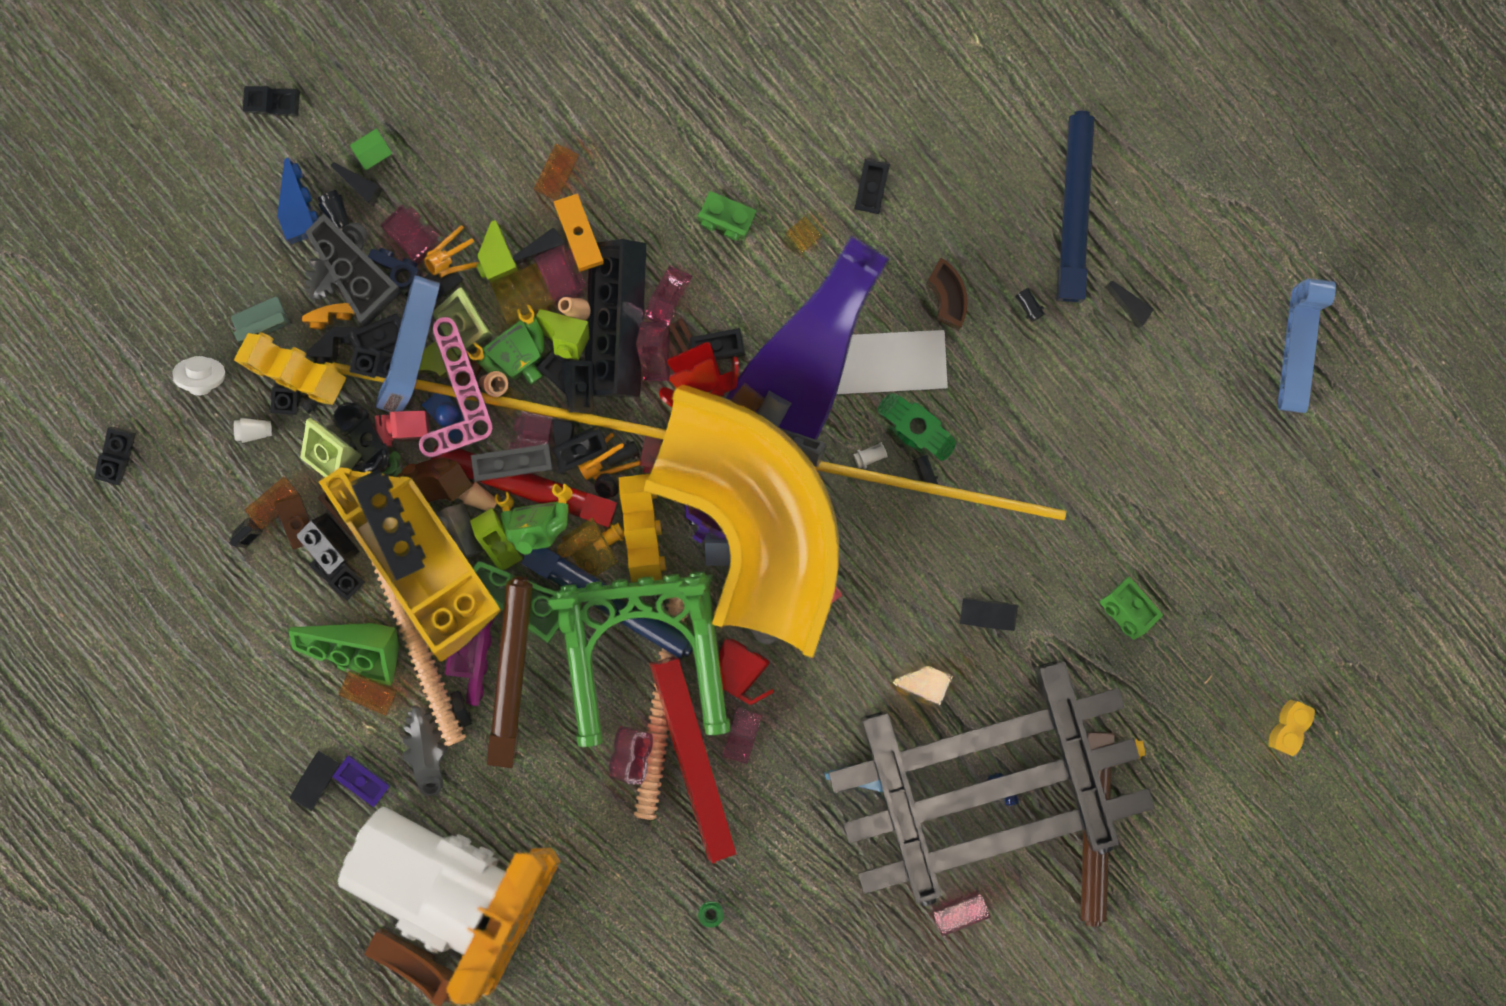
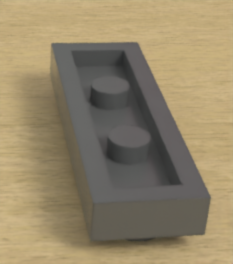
M549 444L471 455L475 482L553 470Z

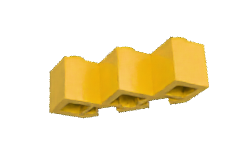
M259 332L258 335L247 333L234 361L262 377L265 375L274 379L276 383L295 392L299 390L309 395V398L317 402L334 404L346 380V377L339 373L340 369L329 362H325L324 365L313 363L305 358L307 354L304 351L292 347L291 350L280 348L272 343L274 339L265 333Z
M649 474L619 477V493L623 511L624 534L631 583L638 582L637 579L642 577H653V580H662V572L667 571L665 556H660L658 535H662L661 521L655 518L653 499H658V496L644 490Z

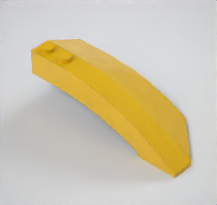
M340 467L320 480L319 484L390 587L433 654L442 662L463 648L501 609L412 478L403 476L401 478L389 476L394 487L389 489L393 499L399 498L404 512L400 513L404 522H410L416 534L411 538L415 546L421 545L426 559L422 560L424 568L399 580H395L350 484L351 481L371 472H358ZM376 494L371 502L374 506H381L385 503L386 496ZM392 517L385 519L383 528L386 530L395 528L397 520ZM405 541L397 542L394 546V551L396 553L405 552L408 548V543Z

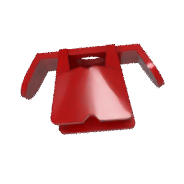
M709 342L667 359V364L675 372V374L669 377V381L676 388L686 385L707 393L710 392V394L719 397L737 388L739 374L738 357H733L731 371L721 375ZM662 387L659 390L660 398L667 405L673 407L675 391L668 387Z
M725 639L718 655L723 690L749 705H753L773 694L774 690L771 689L755 699L745 695L747 690L769 666L770 662L756 652L751 653L745 645L735 639Z

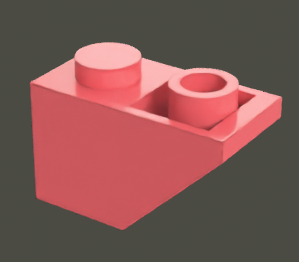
M426 411L390 412V419L386 421L388 434H392V438L401 442L420 440L424 435L431 432L429 413Z

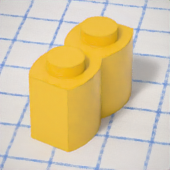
M1289 700L1286 702L1280 712L1279 724L1274 727L1270 734L1269 747L1290 756L1296 755L1302 747L1304 732L1309 729L1314 720L1315 709L1299 701Z

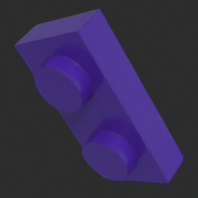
M350 755L346 757L332 776L372 807L378 804L391 786Z

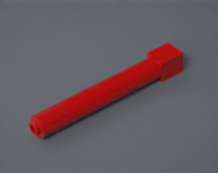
M435 446L433 452H435L439 446ZM459 448L436 457H431V459L445 457L456 461L468 479L474 480L471 455L477 454ZM532 473L478 481L540 504L559 501V498L552 493V488L555 484H558L563 490V484ZM570 487L573 494L566 501V504L569 505L568 514L610 528L618 503Z

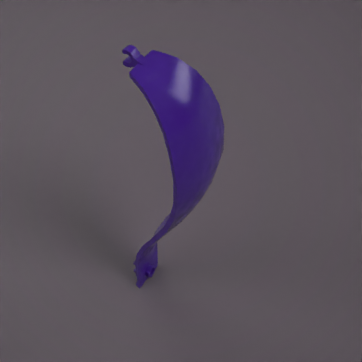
M851 236L821 286L754 356L739 376L737 388L729 391L725 399L757 413L770 390L792 403L779 427L817 440L835 400L861 308L890 258ZM685 504L686 518L699 526L693 539L702 543L708 532L723 540L727 539L723 529L715 519L706 512Z

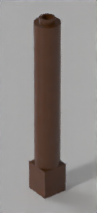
M520 576L512 577V580L506 582L492 730L489 736L487 765L513 768L516 761L519 735L518 723L533 584L528 582L527 578Z
M1086 731L1091 750L1114 743L1113 733ZM1111 767L1098 770L1106 800L1110 799ZM1083 830L1081 920L1086 921V926L1100 927L1101 922L1107 921L1109 852L1098 854V851H1092L1089 847L1085 830Z

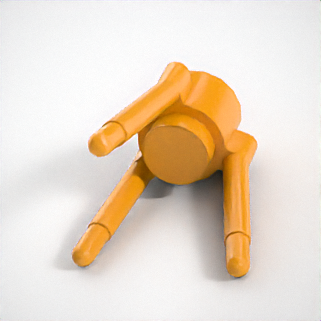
M462 225L446 237L437 247L426 253L425 265L432 275L439 274L442 278L450 273L477 267L476 264L479 262L449 268V265L452 264L451 256L474 243L473 239L461 243L448 252L445 250L441 251L464 229Z
M610 433L604 438L606 444L614 437V433ZM620 443L599 457L578 465V468L586 480L593 477L596 481L597 477L603 473L614 474L639 466L640 460L600 471L604 468L601 462L624 447V444Z

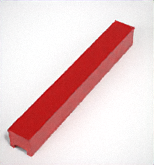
M675 656L657 662L652 661L649 664L706 856L714 864L716 861L736 855V850L680 661Z

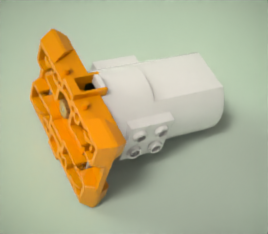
M381 807L358 832L356 842L344 860L338 885L340 888L399 919L396 927L402 930L401 934L404 937L413 941L417 938L425 943L424 947L434 953L444 952L452 948L463 954L446 990L453 1003L457 1005L474 1004L481 999L482 995H490L495 991L561 861L554 849L550 847L532 848L529 853H516L505 872L496 867L499 860L493 857L494 853L491 850L482 846L478 849L470 845L471 840L465 836L457 834L456 837L442 838L389 808Z

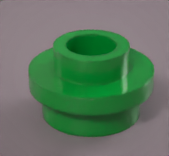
M708 901L699 908L698 918L704 926L713 928L723 921L724 910L719 903ZM712 909L716 912V916L708 918L706 912Z

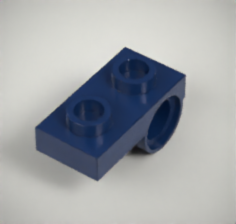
M381 247L379 251L371 248L368 257L374 263L391 270L390 279L399 289L410 290L414 275L421 277L423 272L417 268L418 263L407 258H403V261L393 258V252ZM403 271H408L410 274L409 280L405 283H399L398 275Z

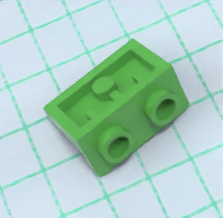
M709 191L703 208L697 217L702 227L711 231H715L717 228L724 231L726 237L738 241L739 238L746 239L757 210Z
M1130 576L1125 578L1109 595L1100 601L1105 612L1119 624L1122 631L1132 640L1144 635L1163 616V613Z

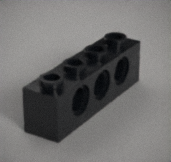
M378 469L351 481L352 489L395 580H399L424 568L422 560L426 559L421 545L415 546L411 538L416 534L410 522H404L400 513L404 512L399 498L393 499L389 489L394 487L388 474L382 475ZM383 494L386 496V501L381 506H374L371 502L373 496ZM389 517L395 518L397 520L395 528L391 530L383 528L385 519ZM399 541L408 543V548L403 553H396L394 551V546Z

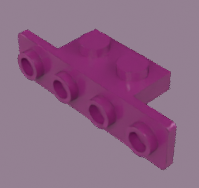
M495 617L463 648L447 658L445 675L469 678L465 702L473 706H479V701L482 700L484 695L482 681L483 675L486 674L488 669L486 655L487 649L490 648L492 642L490 629Z

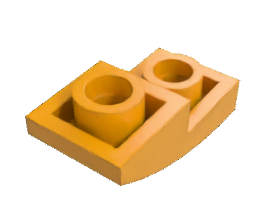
M349 303L333 304L315 309L303 315L302 322L309 324L311 329H325V325H333V315H336L337 320H351V316H356Z

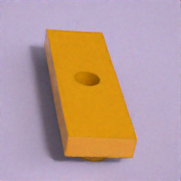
M578 193L553 201L579 272L604 264ZM577 232L582 233L581 235H575Z

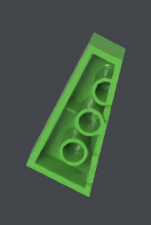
M478 561L473 570L503 613L506 582L516 576ZM528 581L533 584L528 631L549 645L560 629L559 609L552 610V605H548V600L556 591Z

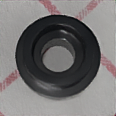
M603 473L595 481V491L602 498L614 497L619 492V483L612 475Z

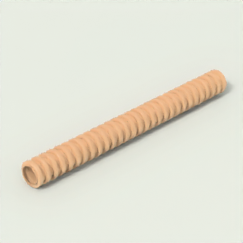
M376 568L374 572L379 575L378 581L382 582L380 587L381 589L384 588L385 592L383 594L388 597L386 602L391 604L389 609L394 612L393 618L397 619L395 624L400 627L399 633L403 634L401 639L406 642L405 648L409 649L407 654L412 657L410 661L416 666L413 669L418 671L416 676L422 681L420 686H424L422 691L428 696L426 701H430L428 706L434 711L432 716H436L435 723H438L440 726L438 731H442L441 738H445L446 742H444V745L450 746L465 740L466 734H462L463 727H459L458 723H460V720L456 719V714L452 709L454 708L453 704L449 702L451 697H447L446 693H448V690L443 687L445 682H441L440 678H442V675H438L437 671L439 668L434 665L436 660H432L431 656L433 653L429 652V646L426 645L425 640Z
M667 598L670 600L666 604V607H668L666 612L676 616L684 610L685 605L680 598ZM662 648V651H659L661 658L658 661L674 655ZM657 688L652 693L655 697L651 700V703H653V707H650L652 715H649L651 722L647 725L650 729L646 732V735H648V739H645L647 747H644L646 755L642 757L645 761L641 764L643 771L640 772L642 779H639L641 787H638L637 790L640 793L636 796L638 803L635 804L637 811L634 812V816L646 820H654L657 817L654 813L658 810L656 803L659 802L657 795H660L658 788L662 785L659 781L663 778L661 771L664 770L662 763L665 762L663 755L667 753L664 749L665 746H668L666 738H669V734H667L669 728Z

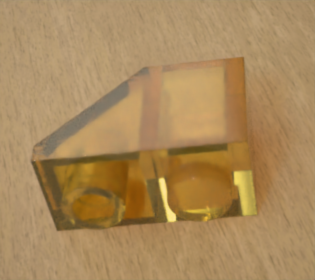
M926 665L894 677L891 683L897 685L896 691L907 696L911 692L920 696L918 701L933 707L934 703L941 705L953 676Z

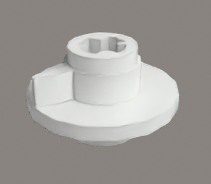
M194 356L183 360L175 365L172 371L174 383L194 395L208 394L211 389L218 387L225 379L224 366L217 360L203 356Z

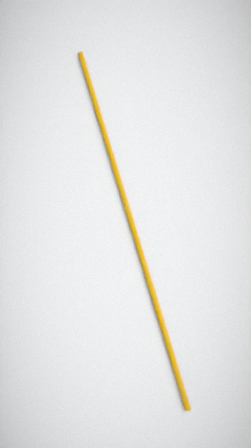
M332 363L340 369L339 373L382 383L385 378L377 376L372 378L349 372L350 365ZM416 379L414 389L456 397L452 386ZM481 392L483 401L486 404L658 439H664L666 429L587 413H569L567 409L503 396L493 397L488 393ZM475 397L466 398V400L478 402ZM821 461L818 467L814 466L817 471L1033 515L1063 521L1066 517V510L824 461Z

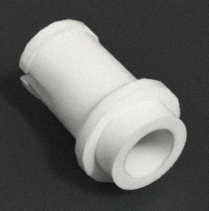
M882 442L863 451L858 449L857 453L853 454L857 467H863L864 469L867 468V465L888 457Z

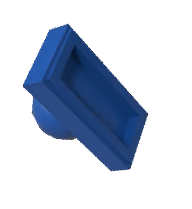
M435 393L422 404L442 428L464 421L461 409L449 396ZM452 430L448 434L456 444L463 439V434L459 430Z

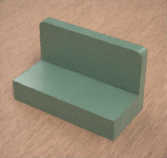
M273 297L231 316L236 329L234 335L240 344L243 343L247 333L258 335L259 332L270 334L290 325L278 297Z

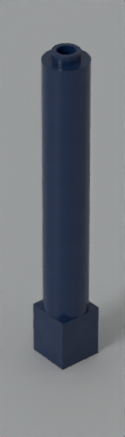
M1075 111L1074 115L1069 116L1060 269L1058 270L1056 301L1082 303L1086 298V253L1095 117L1090 116L1088 111Z
M548 547L533 549L521 561V564L559 586L575 584L576 588H584L586 584L592 582H602V586L608 585ZM629 597L609 599L616 606V615L620 614V608L627 606ZM594 605L595 608L610 616L609 609L606 606ZM633 618L620 622L679 659H682L684 656L688 658L693 651L692 645L686 636L676 627L664 621L653 618Z

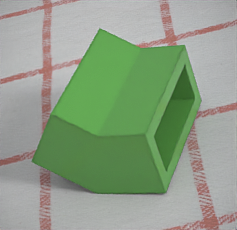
M377 128L350 144L365 171L393 154Z

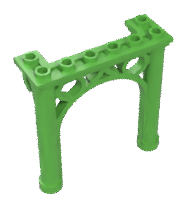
M704 571L689 573V577L679 578V574H669L663 576L662 580H653V577H642L637 579L638 582L628 583L627 579L612 581V585L603 586L602 582H592L586 584L584 588H576L575 584L561 586V590L556 591L548 600V605H552V610L559 609V626L561 632L565 635L578 727L576 738L579 747H590L603 743L592 666L595 644L608 628L621 621L633 618H653L664 621L676 627L686 636L695 654L705 734L720 735L731 731L730 720L726 717L715 625L712 624L714 618L710 586L713 574L705 575ZM662 594L656 602L657 610H653L654 605L645 603L641 596ZM629 597L627 606L620 608V614L616 615V606L609 599ZM666 598H680L684 602V610L676 616L666 612L663 607V601ZM581 602H587L582 608ZM591 606H606L610 612L608 620L604 623L593 620L589 615V608ZM689 611L693 620L694 632L682 621ZM584 622L596 629L588 644Z

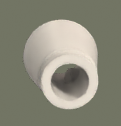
M241 417L240 420H234L235 441L245 443L272 436L271 421Z

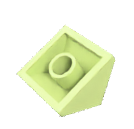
M462 288L457 289L433 311L436 321L442 317H447L455 322L464 348L467 351L475 347L473 342L480 344L492 337L469 296ZM449 324L439 325L446 337L451 335L453 330ZM453 348L457 356L461 355L460 350Z
M312 418L307 419L300 458L324 477L340 467L352 469L360 459L361 454L324 425Z

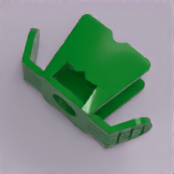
M895 393L887 395L880 402L878 413L894 424L888 425L887 428L904 444L924 456L926 454L924 448H926L940 461L946 460L953 453L956 446L954 437L943 429L942 423L937 417L920 404L908 402ZM921 418L925 421L926 430L922 434H915L910 430L912 419Z

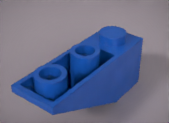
M285 158L277 217L286 240L294 244L308 238L305 231L319 219L316 210H311L309 202L312 201V197L308 188H303L300 178H303V173L299 164H294L292 160Z

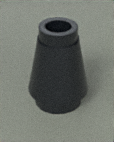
M333 190L318 197L320 202L318 206L339 229L350 224L342 194L339 195L337 190Z

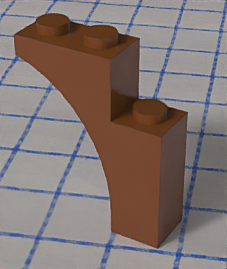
M380 927L373 936L364 955L410 981L428 997L432 1004L442 1006L445 1001L450 1003L451 998L446 988L455 972L433 961L435 955Z

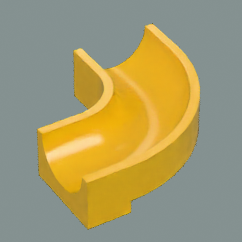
M681 385L675 390L667 430L654 467L646 480L644 490L696 507L709 514L723 529L730 546L731 563L712 624L720 627L728 625L739 626L769 634L794 645L802 651L803 655L813 658L831 605L839 568L837 521L823 480L802 449L772 422L750 409L732 403L731 400Z

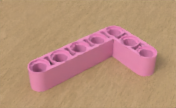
M442 317L434 323L433 333L464 421L430 432L420 439L419 449L421 453L430 458L488 438L492 432V423L455 322L447 317ZM449 324L453 330L451 335L447 337L441 336L437 331L439 325ZM450 348L460 350L461 358L458 361L453 362L447 358L446 352ZM460 372L467 373L470 377V382L466 386H460L456 383L455 376ZM468 397H475L479 402V407L474 411H470L465 408L464 400ZM477 421L486 423L488 427L487 433L484 435L474 433V423ZM459 430L463 434L462 442L459 444L451 443L448 439L450 431ZM428 438H433L438 442L439 447L433 453H429L423 448V443Z

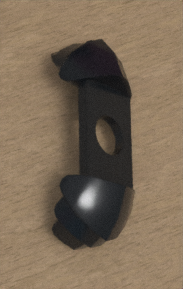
M346 402L339 405L333 414L335 425L340 429L341 435H350L364 459V462L360 465L362 471L373 472L379 469L380 472H385L389 462L388 446L381 440L369 419L368 412L355 403ZM366 433L372 435V443L368 447L362 445V438Z

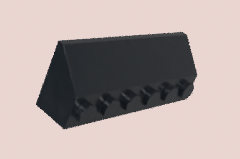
M627 239L596 242L604 264L588 270L587 302L589 303L591 313L586 320L589 326V340L585 346V361H593V397H640L647 243Z

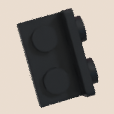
M328 513L311 520L297 534V538L327 574L333 573L341 564L351 560L360 552Z

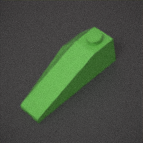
M366 623L289 628L288 632L292 649L319 661L324 659L330 660L338 664L337 668L345 671L348 668L360 673L359 678L366 681L392 685L400 647L395 627Z

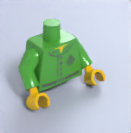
M527 304L530 311L527 315H522L520 310H517L520 318L519 322L484 348L473 342L477 347L476 353L470 354L467 350L465 351L467 356L472 360H476L487 373L499 371L505 374L507 379L511 377L514 380L523 375L529 384L533 385L543 377L535 365L543 359L541 354L545 350L544 332L534 317L532 307Z
M565 483L563 484V490L558 484H555L552 488V493L559 498V501L517 507L513 511H510V509L514 505V499L507 491L506 500L503 502L499 494L495 495V502L503 510L500 516L506 538L510 543L514 544L516 550L520 553L530 554L533 549L551 546L558 535L567 528L569 505L566 504V501L572 497L573 493Z

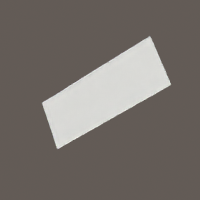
M944 330L852 335L837 394L948 388Z

